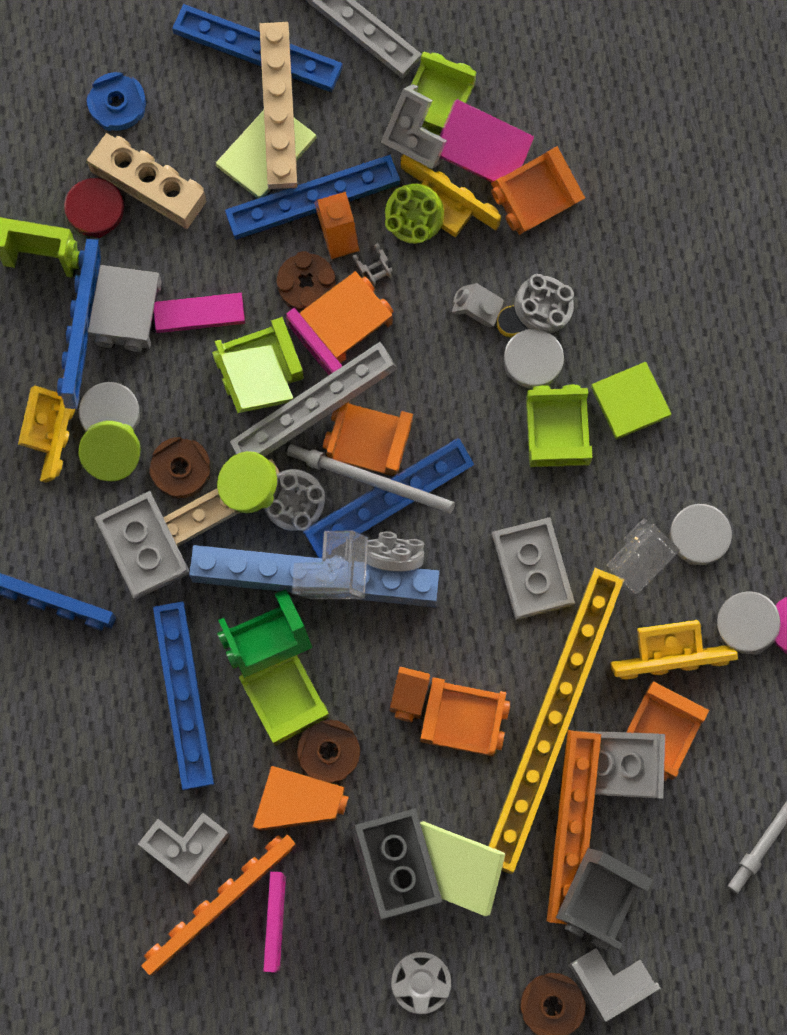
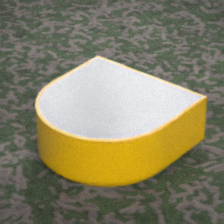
M514 305L500 311L497 318V328L502 335L512 338L517 333L529 329L518 318Z

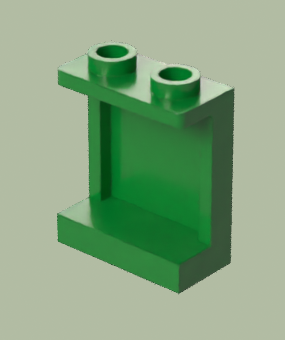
M286 589L275 593L280 607L233 628H228L224 618L218 620L223 630L217 633L224 650L231 648V650L226 651V655L233 669L239 667L243 678L313 648L306 629Z

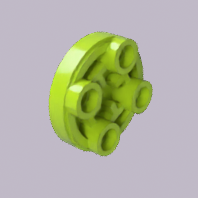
M408 184L399 187L387 201L385 226L388 231L404 242L416 244L427 241L438 233L443 224L444 208L442 201L434 190L422 184Z
M102 421L91 425L84 433L79 444V458L84 469L93 477L103 481H118L129 476L135 470L141 453L140 443L134 433V429L128 424L116 421Z
M251 451L238 453L223 465L217 481L219 496L225 505L240 513H252L262 508H268L274 500L273 495L277 487V473L275 465L261 454Z

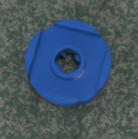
M113 72L99 77L92 84L93 88L87 96V106L93 120L103 129L108 131L125 130L134 126L143 118L146 98L142 86L136 79L126 77L123 73ZM118 96L119 100L124 98V102L118 107L109 105L113 102L112 98Z

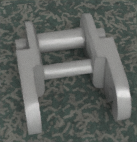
M378 243L374 245V248L379 255V261L367 267L361 261H358L356 254L352 256L363 277L367 275L373 286H376L375 281L386 275L392 278L391 272L393 271L391 267L388 268V259L383 250H380ZM381 265L383 270L372 276L370 270Z

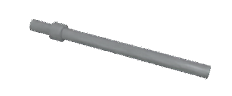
M292 444L288 447L287 456L307 462V466L317 470L324 468L447 513H452L455 502L326 457L324 452L315 449L309 451Z
M787 801L751 853H746L739 863L740 869L727 886L734 893L738 894L751 874L755 875L762 865L760 861L787 824Z

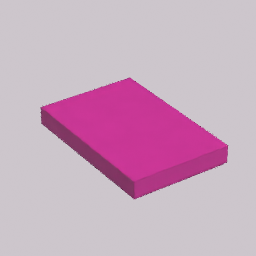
M456 99L440 134V137L447 140L440 158L489 182H494L496 179L507 175L523 165L534 136Z
M270 871L263 972L278 973L280 971L286 877L282 872Z

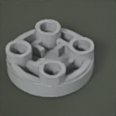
M534 274L521 285L516 293L514 301L516 314L520 321L529 329L555 333L561 330L572 317L574 311V292L570 286L564 285L555 278Z
M528 329L517 333L508 342L504 353V366L507 376L525 388L533 389L535 386H549L559 376L564 363V353L559 341L550 333L537 329Z
M104 382L93 386L85 393L79 405V419L85 431L91 425L102 421H116L128 424L135 430L140 421V407L135 395L129 388L115 382Z
M297 469L285 470L277 474V487L273 495V503L268 508H264L269 519L280 528L290 531L306 530L320 517L324 508L325 492L320 483L309 473Z
M694 504L684 508L677 514L670 527V542L674 551L681 559L695 566L708 565L719 560L728 550L732 539L731 526L726 516L717 508L707 504Z
M380 532L378 539L364 542L362 559L370 566L382 570H414L423 565L424 542L418 539H397V535L393 532Z
M741 592L733 595L722 605L717 618L718 630L723 641L730 648L744 654L756 655L762 653L774 643L780 631L781 622L776 606L769 598L757 592Z

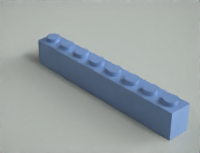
M193 545L189 576L192 582L272 591L286 589L287 592L435 607L439 571L419 568L410 571H388L361 562Z

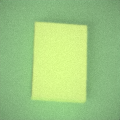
M264 110L216 162V167L257 199L265 197L271 190L268 189ZM294 118L297 161L317 137L315 133Z
M424 821L420 822L441 898L483 916L490 915L506 853Z

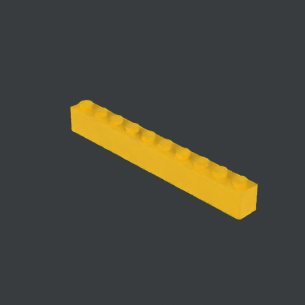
M597 568L594 569L488 845V847L506 853L501 871L509 874L514 873L624 581L620 577Z

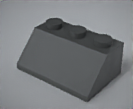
M416 808L360 823L350 829L376 922L443 902Z

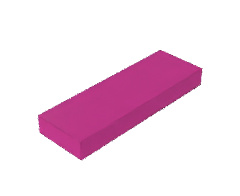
M242 293L155 302L154 318L156 333L245 324Z
M295 308L286 313L288 327L328 375L343 367Z

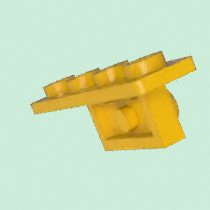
M404 154L402 155L401 169L421 181L422 185L434 190L440 197L444 208V220L441 226L443 230L456 238L471 216L476 217L494 230L498 229L501 215L493 205L489 203L483 204L475 199L474 194L464 187H457L451 183L444 173L440 171L434 172L426 165Z
M33 386L30 389L18 445L46 453L40 481L47 483L58 477L63 465V461L60 459L61 451L68 442L69 431H66L68 420H71L75 409L65 408L62 396H58L57 392Z
M698 620L637 628L640 658L610 662V666L615 677L634 679L638 677V674L651 673L653 675H662L668 673L670 669L681 668L682 670L690 671L698 669L699 665L705 664L724 666L729 664V661L737 660L738 655L728 645L703 649L701 624Z

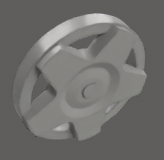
M417 952L404 957L396 965L391 978V988L395 999L404 1009L416 1014H427L440 1008L447 1000L451 990V976L446 965L438 957L425 952ZM422 957L430 960L424 965H419L414 958ZM402 967L405 978L396 983L397 975ZM441 968L445 974L446 984L438 979ZM401 997H411L413 1007L406 1004ZM430 998H441L435 1005L428 1007Z

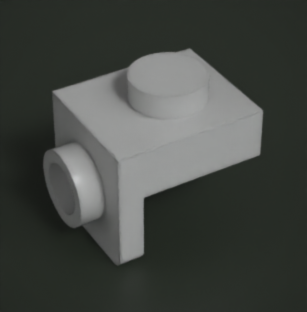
M478 283L463 286L457 291L454 297L455 304L452 312L456 315L465 313L481 324L492 327L497 320L504 300Z

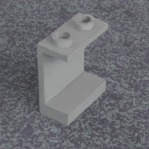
M100 265L88 334L91 340L95 341L96 345L106 348L112 347L113 344L124 345L125 349L135 352L142 351V348L150 349L149 332L156 293H160L162 286L160 274L157 272Z

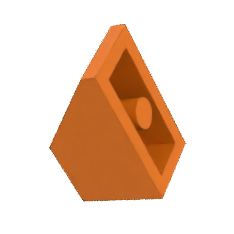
M346 192L316 200L314 204L330 258L334 259L358 252L359 246L355 223Z
M399 667L390 706V712L395 713L396 719L413 722V718L420 719L430 674Z

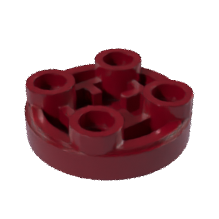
M89 178L78 182L69 190L65 198L64 210L70 225L77 232L101 238L114 230L121 222L124 214V203L121 193L111 182L100 178Z

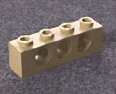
M106 133L87 159L92 173L111 182L117 188L185 229L189 228L206 203L204 189L199 183L191 179L186 181L179 176V173L169 165L161 166L155 162V159L149 153L143 150L140 152L131 148L129 142L120 136L114 138ZM124 161H128L131 163L126 168L118 167V165ZM147 176L155 177V179L152 182H142V180ZM172 190L180 192L176 197L166 196Z

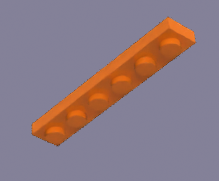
M567 730L547 921L550 923L566 924L558 920L556 916L590 845L601 734Z
M280 835L276 836L266 845L265 849L268 852L259 860L256 857L249 860L241 868L244 874L235 882L232 878L228 879L218 888L217 892L220 895L211 903L208 900L201 903L192 912L196 916L187 925L183 921L169 932L168 935L171 939L161 947L158 943L144 955L147 960L141 965L144 970L153 976L297 846L288 835L283 839Z

